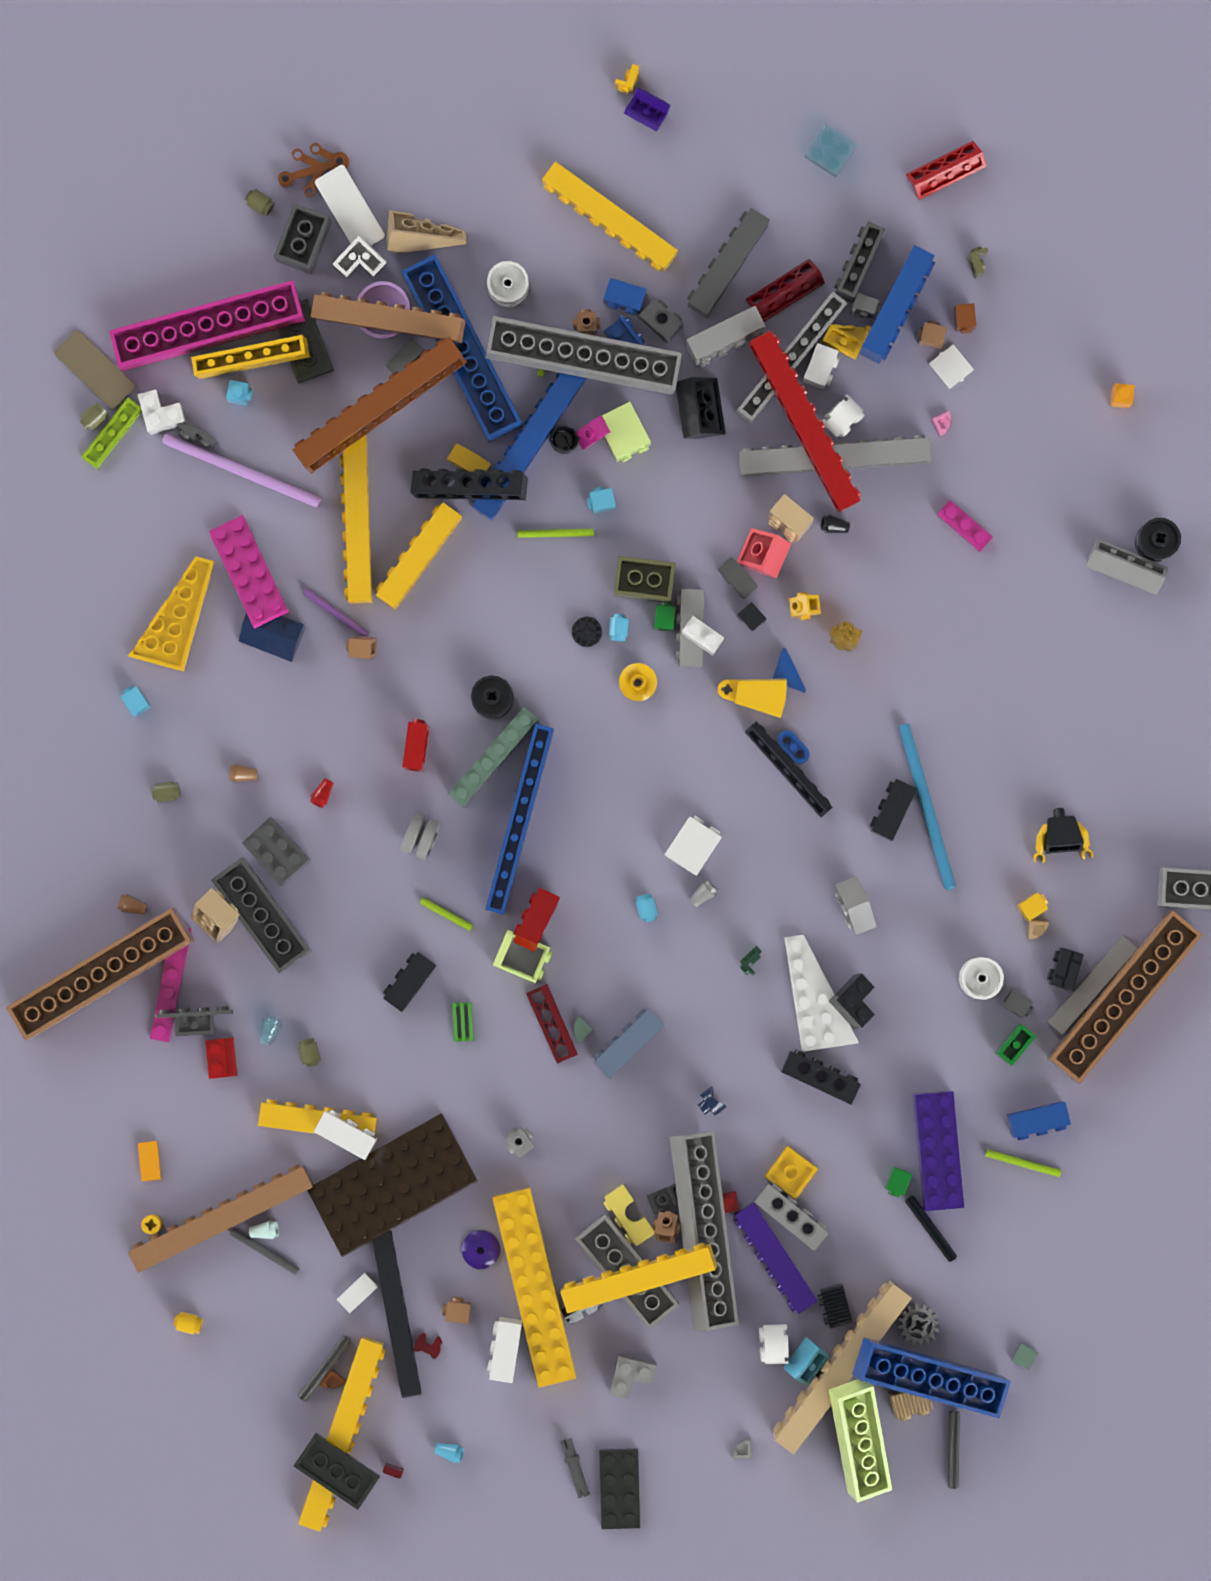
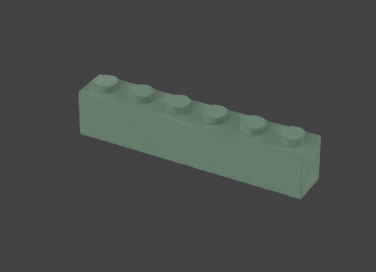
M523 707L448 795L464 808L539 720Z

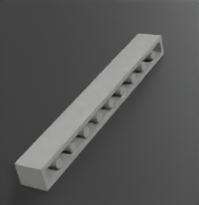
M925 435L913 436L914 439H906L904 436L895 437V440L887 441V438L875 439L876 442H868L867 439L857 440V443L850 444L849 441L837 442L838 444L832 446L835 453H839L842 457L843 463L841 464L844 470L928 464L932 461L930 438H925ZM802 444L799 445L800 447L792 448V445L780 446L781 449H773L772 446L762 447V450L744 448L739 452L740 477L816 471Z

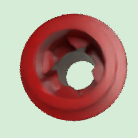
M324 778L310 795V802L320 808H324L328 804L334 783Z

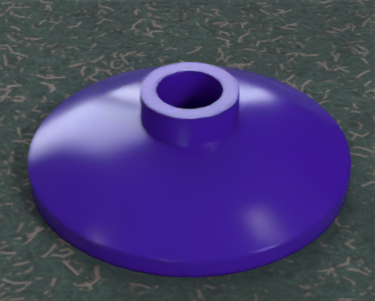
M474 1231L465 1238L462 1244V1256L465 1262L473 1268H489L499 1258L500 1244L497 1238L488 1231ZM478 1247L484 1248L483 1254L477 1252Z

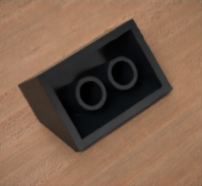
M690 377L678 381L676 393L683 438L699 439L725 435L718 378Z

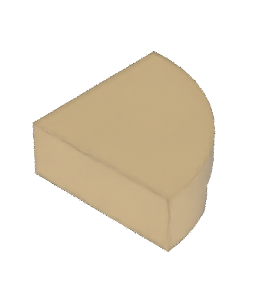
M1029 921L1028 940L1036 939L1043 935L1048 928L1049 922Z

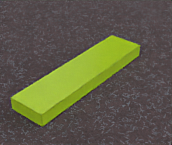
M127 398L81 458L98 469L142 413L141 407L130 398Z

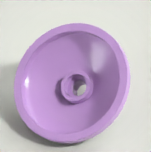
M379 281L365 287L358 296V298L369 300L368 303L371 304L381 301L386 302L387 306L394 307V304L404 305L405 309L411 310L410 300L405 291L391 282ZM360 327L366 334L377 339H388L399 334Z

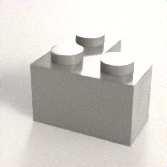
M857 876L835 884L837 893L834 894L838 904H843L841 909L844 916H847L845 922L848 929L852 928L855 935L877 927L870 902Z
M619 1354L610 1395L629 1400L633 1380L652 1385L657 1364Z

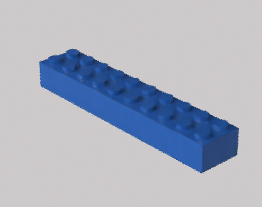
M436 254L402 270L403 278L418 307L424 309L423 312L430 313L431 310H437L446 316H449V313H456L461 315L460 318L466 320L462 343H453L467 363L453 372V375L488 443L523 427L522 421L490 359L485 358L486 351Z

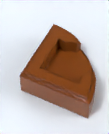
M331 1369L319 1385L324 1388H337L342 1386L347 1380Z

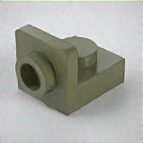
M974 248L967 257L974 279L982 277L984 274L985 264L983 259L979 257L985 256L988 253V248Z

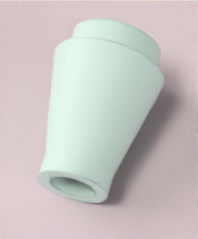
M269 1220L255 1226H250L249 1235L251 1238L274 1239V1237L279 1236L278 1223Z

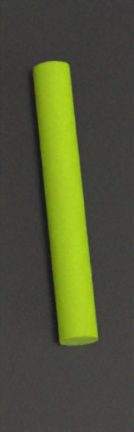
M424 897L419 903L468 931L473 927V924Z

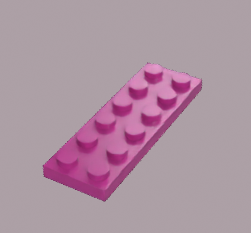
M241 515L210 530L209 534L254 629L289 612L245 517Z

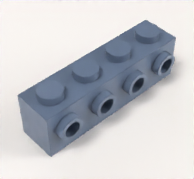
M643 1008L635 1016L637 1020L633 1024L629 1022L622 1029L624 1033L619 1038L615 1036L608 1042L610 1047L606 1051L601 1049L594 1056L596 1059L594 1064L609 1079L665 1026L650 1009L645 1011Z

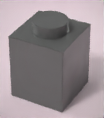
M1015 989L1010 990L1001 1004L1020 1018H1023L1024 1015L1027 1017L1033 1009L1031 1006L1033 1001Z

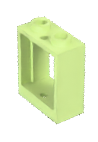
M507 930L493 966L534 983L537 980L541 981L545 972L542 969L544 962L548 963L552 952L549 951L550 947L541 943L538 944L537 947L543 949L544 952L532 977L502 964L512 939L516 936L513 935L512 931Z

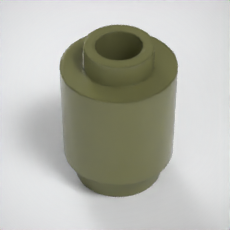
M257 189L254 191L250 190L245 198L247 201L246 205L261 215L268 216L275 205L270 197Z
M97 402L80 415L82 418L80 423L87 430L89 428L94 430L106 419L105 416L108 413Z
M178 782L157 783L155 788L151 789L153 800L156 799L157 803L173 801L181 797Z
M314 1038L299 1041L298 1050L302 1065L306 1064L307 1067L318 1065L317 1061H320L321 1058L317 1042H314Z

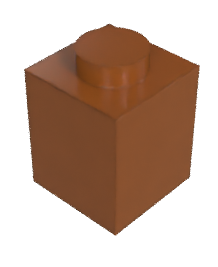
M975 304L955 305L953 309L955 331H960L962 334L971 333L976 328Z

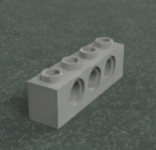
M767 1183L753 1201L815 1251L829 1234L826 1231L828 1227L820 1220L816 1223L811 1218L813 1214L807 1209H799L796 1206L798 1202L788 1195L786 1198L782 1195L781 1192L783 1190L775 1183L772 1186ZM775 1198L782 1199L783 1204L780 1208L772 1206V1201ZM791 1210L796 1211L798 1214L797 1218L793 1221L787 1219V1214ZM805 1223H811L813 1228L811 1232L805 1233L802 1231V1226Z

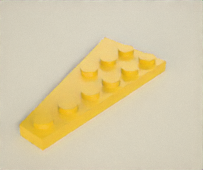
M195 556L184 572L183 577L171 591L172 593L165 600L128 657L184 672L215 564L214 561Z

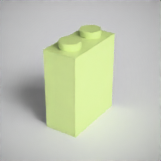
M631 402L602 415L611 432L604 438L616 462L620 460L625 462L632 458V454L636 452L641 454L649 449L648 446L651 445V441Z

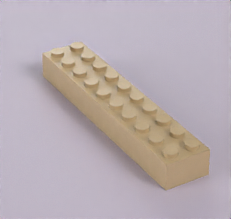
M891 1280L881 1285L878 1290L880 1292L876 1298L873 1297L868 1302L867 1311L864 1314L862 1312L855 1320L856 1325L854 1328H849L844 1334L843 1338L845 1340L842 1344H837L831 1352L833 1354L832 1357L824 1363L820 1373L817 1376L815 1375L809 1383L808 1389L800 1392L796 1398L798 1401L795 1406H790L784 1414L786 1417L783 1422L779 1421L773 1428L775 1441L793 1455L831 1406L829 1389L846 1384L853 1377L852 1373L863 1338L880 1341L912 1299L908 1293Z

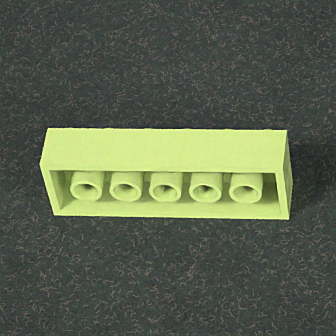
M857 1379L829 1389L848 1494L858 1503L891 1491L892 1485L874 1386L871 1383Z

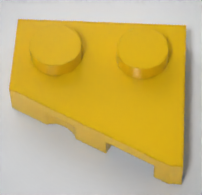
M831 324L821 343L856 360L872 327Z

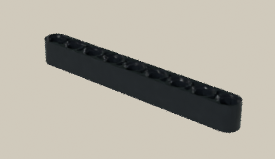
M391 1230L372 1242L402 1398L422 1395Z

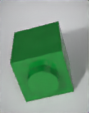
M661 602L660 605H656L654 630L673 632L676 607H673L672 603Z
M892 1166L885 1185V1189L889 1190L888 1194L899 1198V1195L905 1196L912 1174Z

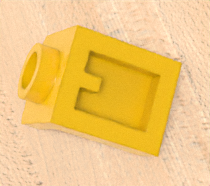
M632 64L631 69L626 71L624 78L626 81L616 79L615 88H618L617 90L622 93H633L640 72V66Z

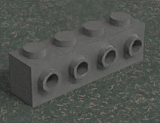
M869 221L865 227L861 226L857 237H860L858 244H853L849 253L852 254L851 260H846L842 271L845 272L843 278L838 277L834 286L839 297L853 302L885 228Z

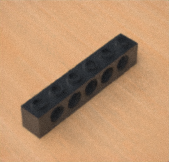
M421 468L419 471H413L410 493L415 498L526 501L528 478L520 470H511V472L493 470V472H486L485 470L476 469L474 472H467L464 469H456V471L438 469V471H431L430 469ZM433 480H436V483L433 486H430V483ZM454 480V484L448 487V483ZM469 481H473L471 486L466 487ZM491 481L488 487H484L486 482ZM510 481L509 485L503 488V484Z

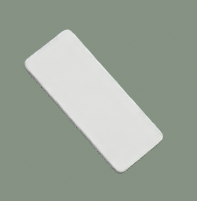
M340 165L315 180V185L350 244L359 235L371 246L385 237L383 230L345 166Z

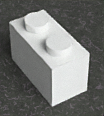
M817 343L802 382L823 390L825 385L829 386L833 375L830 374L832 367L837 368L840 357H837L839 351Z
M692 616L681 632L682 635L712 656L724 640L723 636L694 616Z

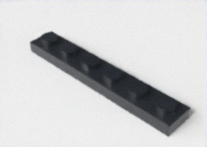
M756 721L745 731L749 738L820 817H823L833 808L829 800L817 790L814 783L807 779L804 772L792 762L788 754L782 751L778 743L766 733L762 725H759Z

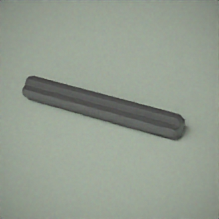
M345 1335L341 1337L298 1394L302 1401L306 1402L351 1343L350 1338Z
M959 1411L949 1412L948 1487L951 1489L959 1487Z

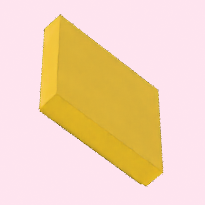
M786 1146L764 1177L775 1183L796 1200L818 1168L789 1146Z

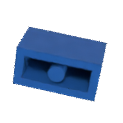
M610 278L603 303L610 309H624V312L630 315L640 314L647 289Z

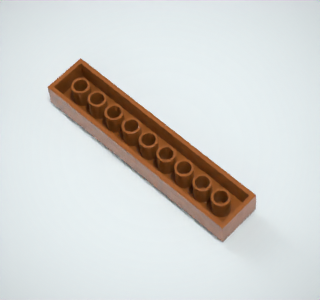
M450 337L440 339L436 343V347L422 352L420 358L416 361L408 362L404 366V370L390 375L387 382L376 385L373 388L374 391L369 395H362L357 400L358 403L344 408L341 411V415L337 418L335 416L330 418L326 422L327 425L310 433L311 436L306 440L298 441L294 445L295 448L292 449L305 469L311 474L465 365L467 363Z

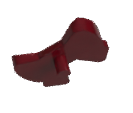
M422 1333L415 1342L414 1351H423L430 1354L433 1359H436L441 1350L440 1345L443 1342L440 1336H438L432 1345L426 1343V1334Z

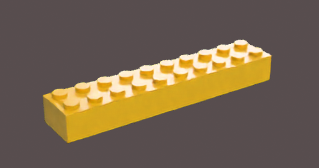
M531 1187L495 1195L492 1199L538 1388L576 1379L577 1375Z

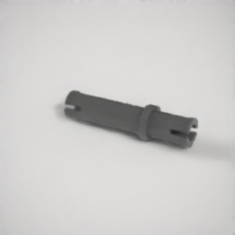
M572 1438L562 1440L560 1444L565 1454L564 1461L568 1464L578 1498L586 1497L590 1493L579 1463V1454H576Z

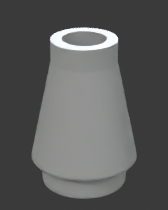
M707 880L701 883L689 900L695 907H698L716 896L715 893L718 890Z

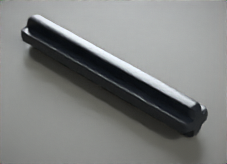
M913 1195L909 1196L905 1203L949 1262L957 1258L956 1253Z

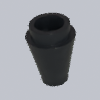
M830 514L823 516L821 530L825 531V533L849 532L850 522Z

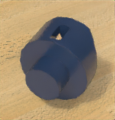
M712 1086L700 1094L703 1101L697 1105L704 1115L711 1111L715 1116L724 1110L726 1105L714 1099V1089Z

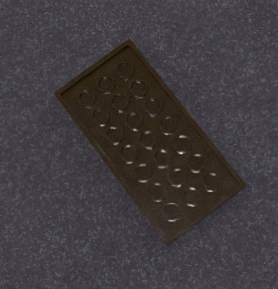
M441 1113L369 1153L366 1160L360 1158L314 1184V1187L307 1191L341 1257H344L478 1182Z

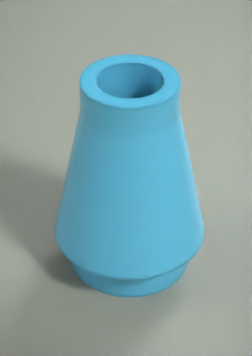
M437 1442L434 1454L455 1464L456 1462H461L464 1448L460 1447V1444Z

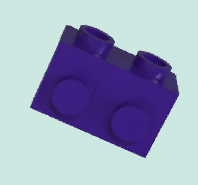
M638 87L624 114L657 132L667 117L670 104Z

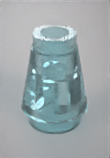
M270 1015L263 1019L260 1043L265 1045L271 1044L281 1027L280 1019Z

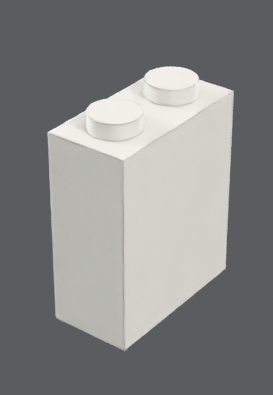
M697 816L688 818L664 855L695 876L698 875L722 838L719 836L720 831L712 826L707 828L703 825L704 821Z

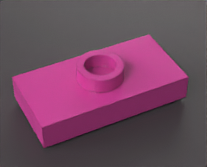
M598 416L576 431L577 436L580 437L579 444L582 450L589 448L611 433L603 416Z

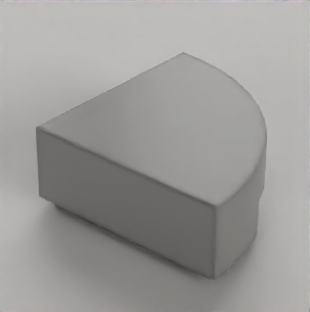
M751 1438L744 1439L736 1445L733 1451V1459H752Z

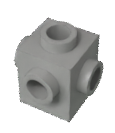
M514 1127L507 1133L508 1137L505 1139L507 1142L505 1146L511 1154L515 1152L521 1158L535 1147L531 1141L533 1136L527 1128L523 1130L520 1127L517 1130ZM521 1138L522 1144H517L516 1139Z

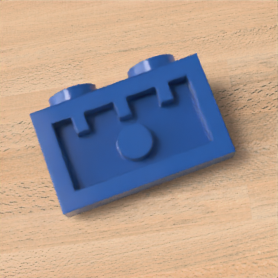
M622 315L619 317V320L604 330L605 335L609 339L644 345L645 342L643 336L640 333L636 334L632 329L634 325L628 317L625 319Z

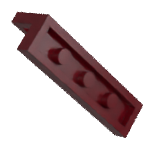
M808 259L746 298V302L750 307L756 306L763 322L825 284V281L817 266ZM808 267L811 268V270H809V271H807V272H802L803 270L807 269ZM795 278L792 282L786 283L789 279ZM773 289H778L776 292L770 293ZM758 299H762V301L758 302L757 304L753 303Z
M548 984L527 992V997L556 1063L558 1064L578 1055ZM542 991L545 998L543 1004L534 1003L531 995ZM536 1006L541 1007L540 1012H538ZM543 1008L551 1011L552 1019L550 1023L541 1019L540 1015ZM544 1023L549 1025L547 1030L545 1028ZM551 1026L558 1028L560 1032L558 1041L549 1037L548 1032ZM552 1041H553V1042H556L555 1048H554V1046H553V1044H552ZM558 1044L566 1046L569 1054L559 1058L556 1053Z

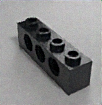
M797 1049L794 1052L789 1051L780 1072L852 1105L861 1086L857 1082L859 1078L850 1074L845 1077L840 1074L841 1070L831 1065L828 1069L822 1066V1061L814 1057L812 1060L805 1058V1053ZM803 1062L809 1065V1070L806 1073L799 1071V1065ZM825 1071L826 1079L818 1081L816 1078L817 1072ZM836 1079H842L844 1082V1086L840 1090L834 1088V1081Z

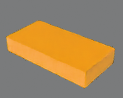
M158 1141L138 1143L142 1182L161 1180Z

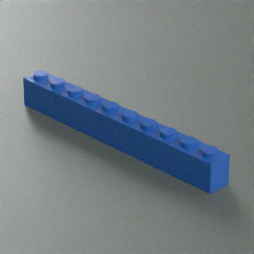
M557 372V380L554 384L552 382L549 384L545 391L547 395L544 399H539L535 406L537 410L533 415L530 414L524 422L526 424L523 431L519 430L514 437L515 443L512 447L510 445L507 447L503 454L505 458L502 462L498 461L493 470H502L504 472L520 470L522 473H525L587 378ZM491 481L486 482L484 487H488ZM510 481L505 482L503 488L507 487ZM473 499L472 507L475 511L493 521L506 500Z
M539 724L534 726L485 908L487 911L505 915L554 728Z

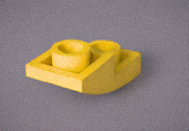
M455 443L446 458L450 463L459 469L467 470V472H474L476 469L487 471L491 463L457 443Z

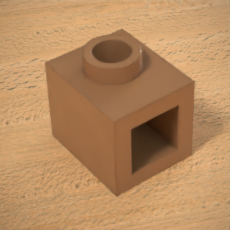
M935 321L924 322L923 326L918 328L916 338L920 339V345L941 349L947 327L940 326Z
M356 635L350 637L346 644L348 657L363 659L376 657L377 637Z
M452 1297V1300H448L447 1304L443 1305L442 1316H446L445 1321L468 1324L472 1302H465L464 1298Z

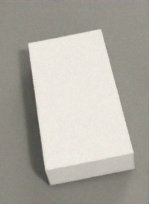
M365 1272L336 1300L351 1313L378 1285Z

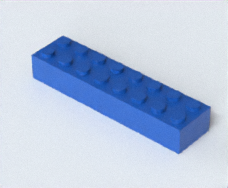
M865 1337L863 1338L852 1373L860 1381L995 1418H1000L1011 1383L1010 1380L998 1374Z

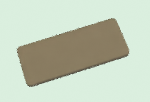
M75 330L54 352L60 361L113 410L136 387L123 372L78 330Z

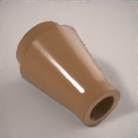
M239 764L230 765L229 780L234 781V783L257 780V769Z
M122 894L117 909L125 913L144 915L147 904L128 894Z

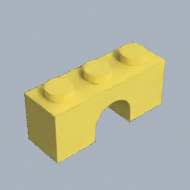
M624 1184L604 1196L606 1200L603 1202L609 1212L613 1210L616 1215L614 1220L619 1228L624 1227L627 1232L625 1237L630 1244L634 1243L638 1246L654 1235L655 1231L645 1216L639 1220H630L626 1216L625 1209L634 1199Z

